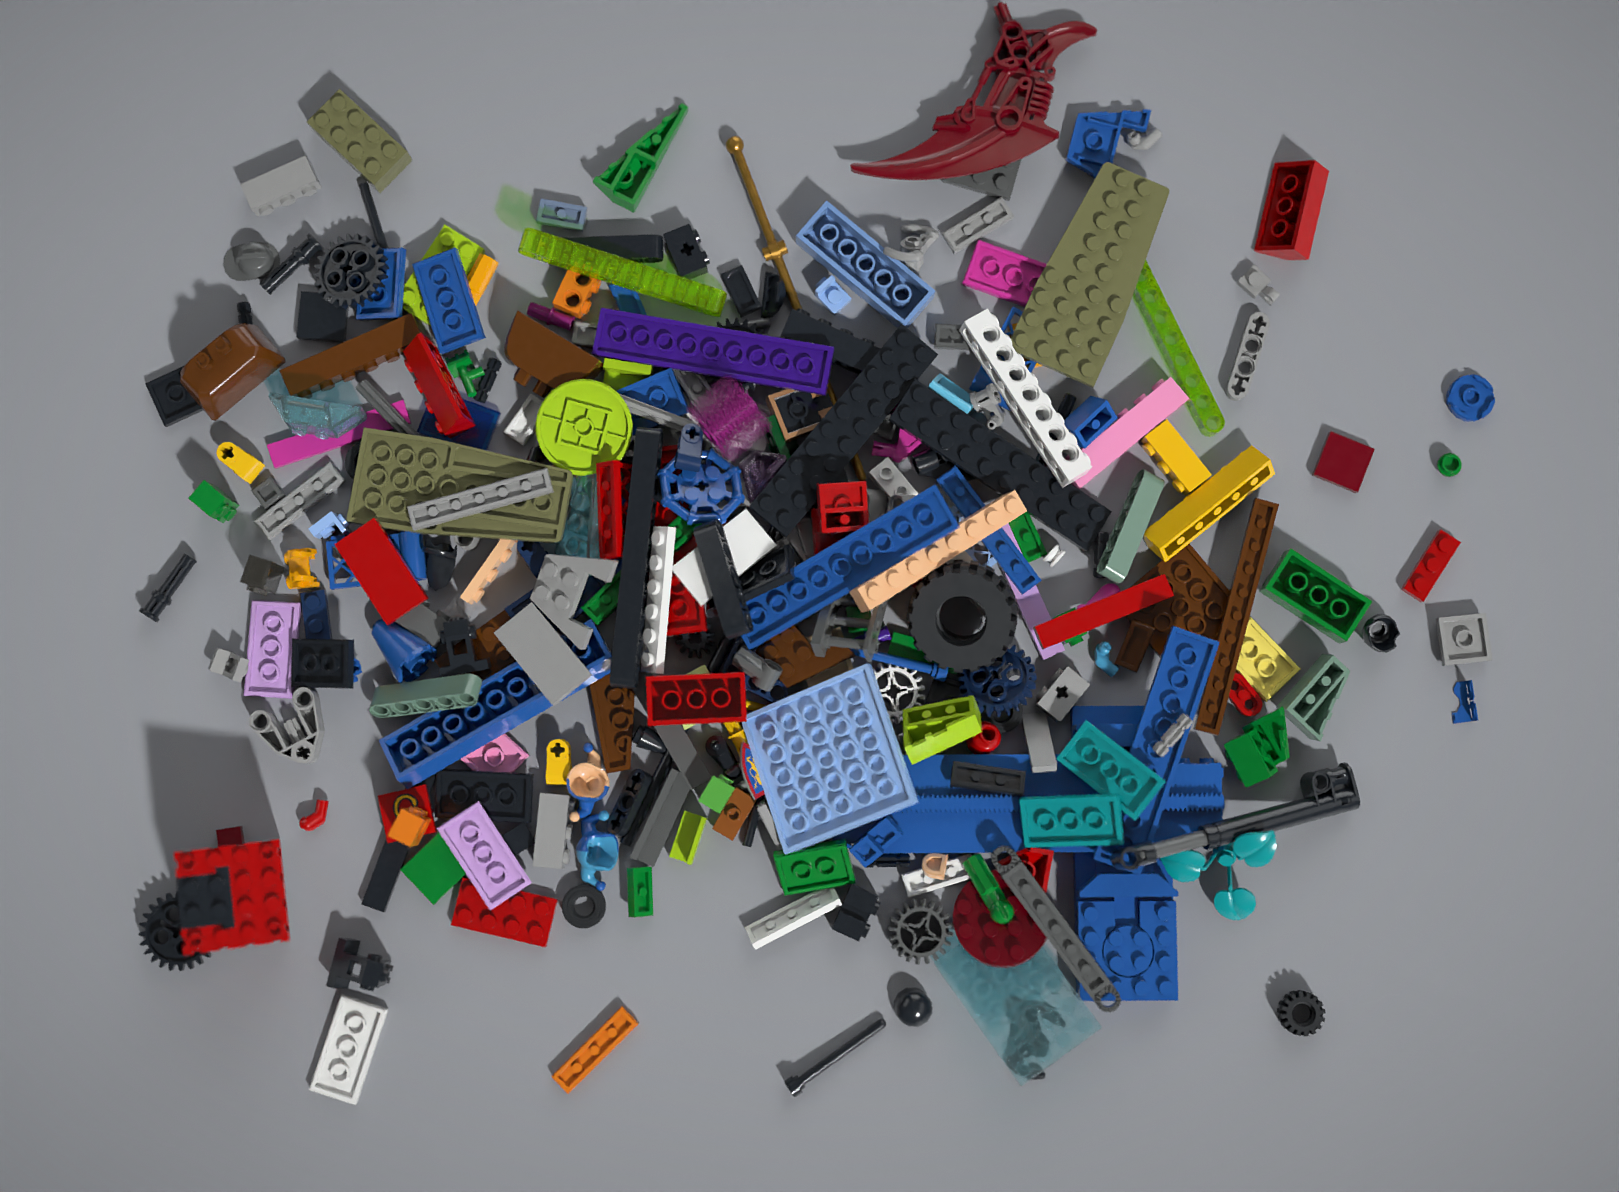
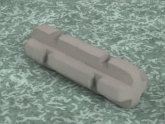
M1180 715L1176 720L1177 723H1173L1161 737L1162 740L1153 746V751L1157 755L1165 756L1169 751L1168 748L1172 747L1185 733L1184 730L1192 725L1193 721L1187 715Z

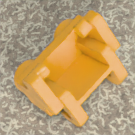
M302 548L285 552L284 561L289 566V575L286 578V584L289 589L320 587V582H317V578L310 576L309 559H315L317 549Z

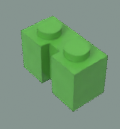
M722 774L719 777L713 776L698 801L720 814L735 790L731 786L734 781Z

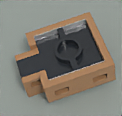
M786 389L768 395L765 400L770 414H775L785 443L809 435L833 407L827 390L825 396Z

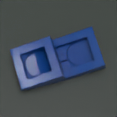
M886 815L863 834L849 848V851L866 868L880 857L887 847L903 835V830L889 815Z

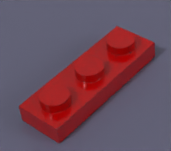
M1438 530L1401 590L1419 602H1424L1461 542L1445 531Z

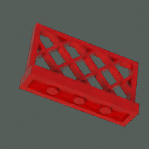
M618 460L596 463L599 559L622 560L626 526L622 529V518L626 522V510L629 501V492L625 486L628 482H631L632 464L620 463ZM620 470H621V472H622V473L624 474V476H625V478L622 480V482H621ZM621 494L626 500L623 505L621 501Z

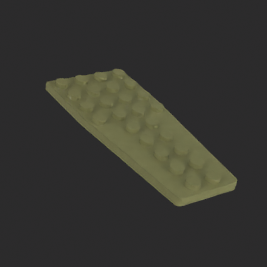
M1110 162L1103 164L1040 275L1014 330L1011 341L1017 354L1019 353L1024 358L1087 386L1094 387L1125 319L1169 195L1167 187Z
M364 428L346 521L348 523L364 525L371 519L377 518L383 528L418 534L560 543L563 539L574 476L566 469L436 438ZM544 468L549 470L554 493L424 529L412 530L407 506Z

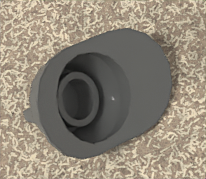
M250 242L232 247L224 257L223 267L226 274L236 281L267 278L280 265V256L274 246L268 243Z

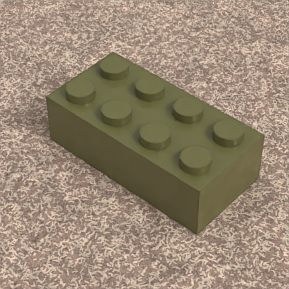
M341 89L307 121L313 132L379 193L413 161L409 153Z

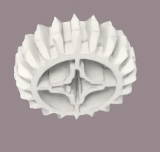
M879 662L877 663L878 672L872 668L876 680L881 675L887 674V686L881 689L880 692L885 693L890 689L891 680L892 686H896L895 689L905 690L896 694L894 700L890 696L888 697L887 694H881L882 698H886L890 702L892 712L887 711L890 721L891 717H894V722L897 725L900 723L899 716L903 718V710L899 711L900 696L913 693L911 702L905 709L922 706L916 701L917 699H925V695L918 694V691L925 690V686H917V683L923 680V678L919 676L914 679L913 675L917 670H912L909 673L906 671L908 668L903 667L902 669L896 665L892 667L888 663H886L887 668H884L882 663ZM894 673H899L906 677L911 686L898 685Z

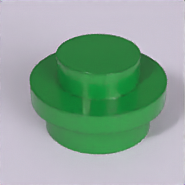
M1446 453L1437 461L1438 471L1446 477L1457 475L1462 467L1460 458L1453 453Z

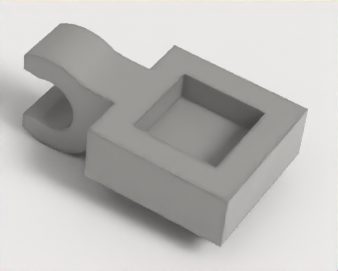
M1255 265L1236 283L1253 299L1259 294L1269 305H1272L1280 295L1275 289L1267 286L1271 279Z

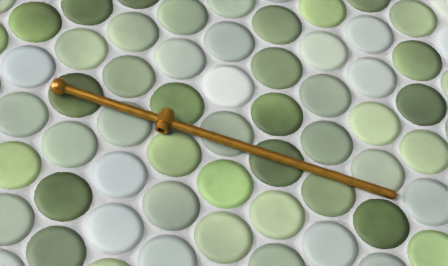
M739 136L730 137L726 141V149L735 157L768 246L762 248L766 261L774 260L778 273L784 281L785 291L792 309L796 311L798 308L802 309L782 256L789 253L784 240L776 241L742 152L744 142ZM829 379L827 392L834 405L838 400ZM856 453L850 461L858 480L865 481L866 474L859 455Z

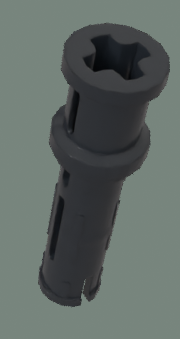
M309 233L307 239L298 247L292 248V254L259 284L271 295L302 264L305 266L310 263L309 259L319 250L322 251L323 247Z
M184 553L158 590L152 591V597L145 607L140 608L139 611L158 623L160 620L158 617L166 606H170L172 601L170 598L197 561Z

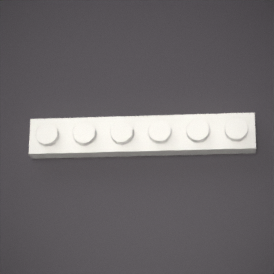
M653 526L649 582L647 585V606L645 609V630L643 633V653L641 657L642 672L663 674L675 527Z

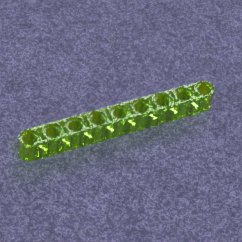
M524 228L518 248L520 254L713 317H721L727 293L706 284L533 228Z
M1145 260L1141 271L1145 280L1137 282L1133 296L1175 382L1189 397L1186 404L1199 431L1206 437L1215 436L1225 425L1224 417ZM1144 294L1153 295L1155 302L1146 301ZM1155 315H1162L1165 323H1158L1155 320ZM1165 336H1172L1175 339V344H1168ZM1177 356L1185 359L1186 364L1184 366L1177 364L1175 360ZM1186 378H1193L1196 382V387H1190L1186 383ZM1196 399H1203L1206 402V408H1200L1196 403ZM1208 419L1216 422L1217 428L1215 430L1207 426Z

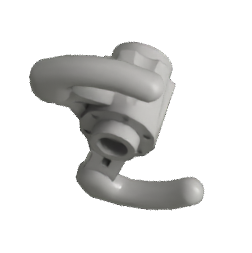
M903 225L901 227L902 233L922 234V236L919 238L909 236L901 241L900 251L885 247L883 254L892 259L900 260L912 272H918L921 269V265H923L926 250L938 239L939 232L936 229L922 225Z

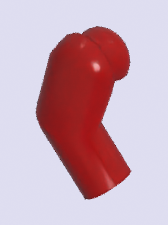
M317 799L315 812L300 819L299 826L301 829L313 831L324 824L329 801Z

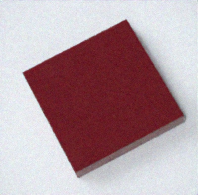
M1330 431L1312 476L1353 493H1358L1375 449Z

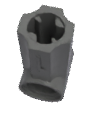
M746 646L741 647L732 661V665L753 678L752 682L757 687L768 692L771 691L783 672L782 667L776 662L763 659Z

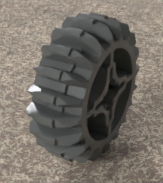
M913 898L911 899L912 907L910 908L906 902L902 903L905 908L904 912H901L898 908L895 909V912L900 915L898 919L893 916L890 917V920L896 923V925L887 927L889 931H895V934L889 935L888 939L891 941L897 940L891 947L893 950L901 947L897 955L902 957L907 953L906 962H910L914 956L916 965L920 964V957H924L925 964H929L928 956L932 955L933 959L937 961L939 960L936 954L938 950L943 955L946 953L941 946L943 944L951 946V942L945 940V937H953V932L946 931V928L952 927L953 924L952 922L944 923V920L948 919L949 914L945 913L940 916L943 910L941 905L936 910L933 909L935 901L931 900L929 905L925 906L926 899L921 898L920 905H917L916 899ZM925 911L917 923L904 920L913 912ZM931 915H934L939 922L940 936L929 930ZM924 923V930H927V933L932 936L925 934L917 938L915 936L917 933L909 926L920 928ZM901 927L912 933L909 948L904 945L901 939ZM924 940L936 942L928 950L916 951Z

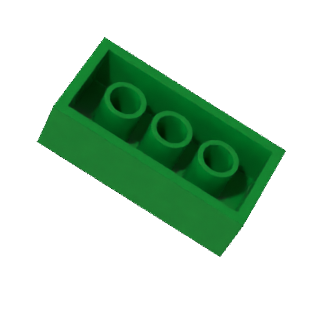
M1291 548L1283 552L1259 590L1260 593L1339 644L1348 641L1373 602Z

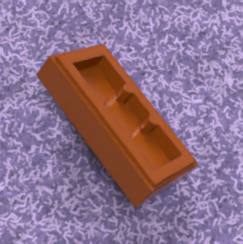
M736 787L712 829L733 841L757 799L753 800L751 794Z

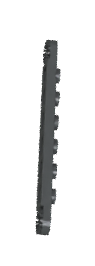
M1005 845L997 847L993 851L991 859L1002 878L1096 1005L1104 1012L1115 1011L1119 1008L1121 997L1114 985L1014 850ZM1008 852L1011 855L1010 863L1007 865L999 864L997 862V855L999 853ZM1108 992L1115 996V1001L1110 1006L1101 1003V997Z

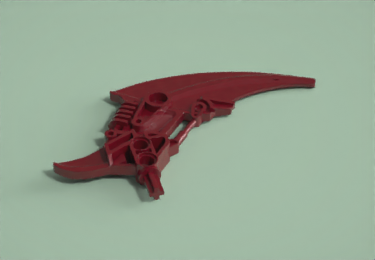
M998 3L993 9L1000 24L998 27L1000 39L993 55L985 61L984 69L977 81L978 84L965 105L957 106L953 114L937 116L932 130L938 132L920 145L888 159L869 163H852L850 165L851 172L896 180L947 179L992 170L1018 161L1040 150L1059 138V131L1047 126L1044 122L1047 119V113L1051 104L1050 100L1053 96L1052 93H1054V87L1048 83L1055 78L1056 69L1052 65L1057 57L1069 46L1096 36L1097 28L1081 21H1068L1047 29L1023 30L1021 24L1012 19L1007 4ZM1014 34L1016 37L1011 38L1007 35ZM1027 38H1031L1032 48H1030ZM1003 49L1006 59L999 61V56ZM1016 54H1021V55H1023L1024 57H1023V58H1018V57H1016L1015 55H1016ZM991 72H995V75H998L984 105L977 106L976 99L982 87L985 86Z

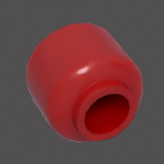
M981 722L982 732L966 739L968 749L975 755L990 754L999 746L1001 734L993 723Z

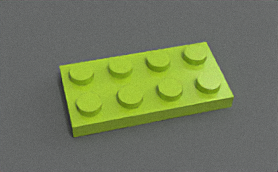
M444 224L421 260L449 249L457 248L466 277H468L479 254H484L485 249ZM413 271L404 285L403 310L409 314L412 313L415 318L431 327L416 275Z

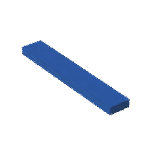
M956 465L936 479L964 519L986 506ZM1002 527L981 540L1021 595L1042 581Z

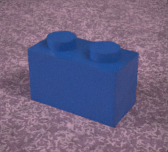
M1089 396L1064 420V425L1076 437L1077 445L1085 449L1118 417L1106 399Z

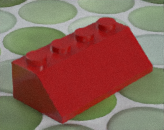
M1316 160L1274 162L1255 243V252L1285 260H1309L1329 170Z
M422 332L417 334L403 351L407 358L404 360V363L410 373L414 372L417 379L414 383L418 391L424 393L427 399L424 403L431 414L434 413L437 419L435 426L439 433L451 439L476 425L435 343Z

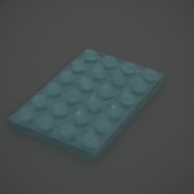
M961 944L934 962L938 971L1020 1086L1026 1084L1102 1029L1096 1018L1043 947L1029 961L1009 968H997L982 964L964 950Z

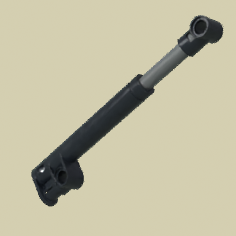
M1346 762L1340 763L1338 768L1335 769L1325 768L1314 772H1306L1300 780L1304 797L1302 799L1216 821L1211 824L1201 825L1196 832L1152 843L1147 841L1124 848H1117L1111 854V863L1119 870H1134L1138 867L1155 863L1158 858L1203 847L1208 850L1234 843L1238 836L1245 833L1266 832L1270 830L1275 832L1356 810L1360 806V797L1354 773ZM1315 778L1317 779V782H1318L1317 787H1316L1315 784H1314V779H1315ZM1125 853H1127L1129 856V861L1127 864H1125L1123 861V856Z

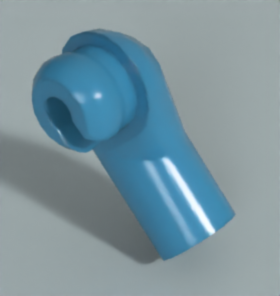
M1103 641L1097 644L1094 649L1095 664L1112 678L1119 668L1109 661L1111 645Z

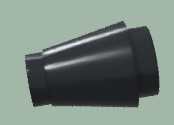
M639 725L632 738V742L638 748L663 755L667 748L659 734L647 725L645 727Z

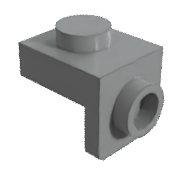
M216 648L208 669L241 683L242 678L248 671L249 659L239 654Z

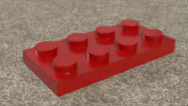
M463 877L451 925L546 948L558 899L520 890L492 910H489L471 880Z

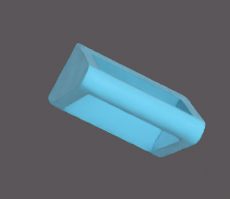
M940 373L928 386L929 389L968 415L974 408L970 401V394Z

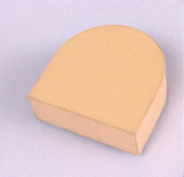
M928 853L922 859L924 874L930 878L944 880L948 854Z

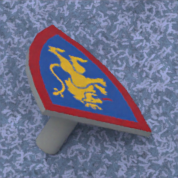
M742 742L740 763L738 765L744 780L737 783V787L744 791L748 789L753 800L765 793L750 747Z

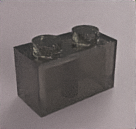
M249 554L240 582L247 585L246 590L266 597L268 592L276 595L285 567Z

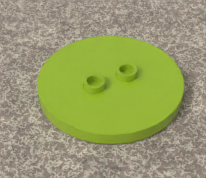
M576 379L559 385L544 399L536 418V436L542 452L553 465L569 470L574 475H596V463L610 460L620 461L627 452L632 439L633 422L626 402L616 390L597 380Z

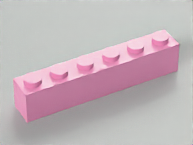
M1172 377L1166 381L1160 379L1151 387L1154 390L1148 396L1143 393L1133 402L1136 405L1130 411L1127 408L1122 410L1117 415L1118 418L1114 424L1107 427L1085 449L1080 448L1090 458L1092 468L1086 475L1072 482L1073 486L1081 489L1189 399ZM1067 455L1064 458L1066 460H1071L1069 455Z

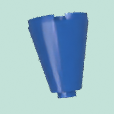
M379 619L372 626L371 634L395 678L400 683H402V680L406 682L414 681L428 669L426 664L430 659L434 662L437 650L396 622L386 625L383 619Z

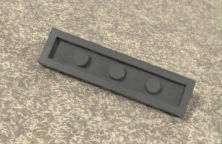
M671 769L630 858L636 861L639 860L652 867L655 866L690 791L680 771Z

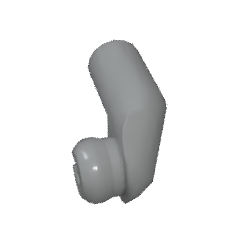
M1153 128L1146 136L1131 132L1127 137V143L1132 149L1147 150L1162 137V133L1157 128Z

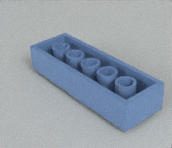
M827 200L796 235V244L897 328L901 324L908 328L934 298L936 291L899 260L884 255V248Z

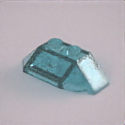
M271 392L268 396L292 433L300 436L312 434L320 439H329V437L339 438L367 419V415L361 406Z

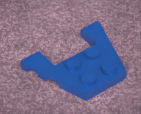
M1143 109L1142 111L1134 112L1125 110L1117 113H1078L1066 161L1095 179L1104 163L1110 162L1113 164L1121 128L1124 127L1145 133L1151 110Z

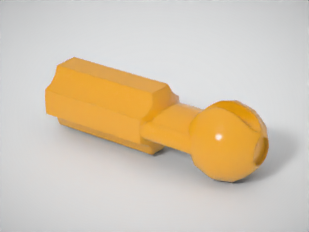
M481 253L467 277L475 305L478 304L499 265L497 261Z

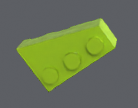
M974 695L902 709L904 749L912 765L982 732L981 713Z

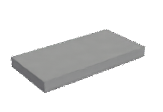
M532 602L494 632L553 706L592 676Z

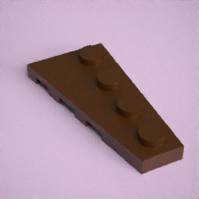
M606 675L590 684L605 770L609 774L631 769L635 693L632 688L611 687L610 675Z

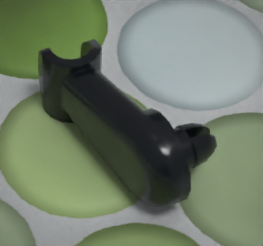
M719 735L711 736L705 744L707 753L724 770L723 773L730 780L738 778L742 774L738 765L740 762L736 760L726 740Z

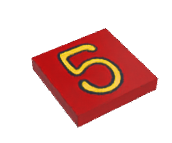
M427 784L378 795L387 843L397 841L389 837L388 834L401 809L410 808V806H417L427 811L426 816L431 818L424 835L437 832Z

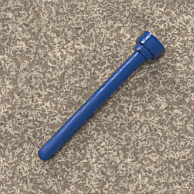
M851 648L856 656L865 658L862 649ZM879 651L874 653L872 659L929 673L931 677H934V680L942 682L945 681L949 668L946 667V670L938 667L939 663L933 662V664Z

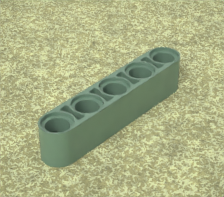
M1141 469L1137 473L1098 564V574L1117 584L1124 581L1164 487L1163 479L1145 469Z
M462 674L378 686L375 688L369 711L375 717L390 718L475 706L478 701L482 680L473 674Z

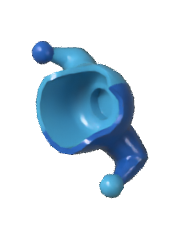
M606 810L582 819V837L576 846V856L581 864L580 873L582 881L595 886L599 891H603L606 884L604 881H598L594 873L596 871L612 870L616 865L619 853V844L616 836L611 833L598 832L595 827L598 821H605L609 818V813Z

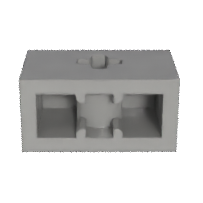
M1068 666L1063 670L1058 668L1050 678L1053 682L1048 689L1044 686L1035 696L1038 699L1035 705L1056 723L1064 718L1090 686L1087 681ZM1064 688L1063 694L1065 698H1057L1058 692L1055 689Z

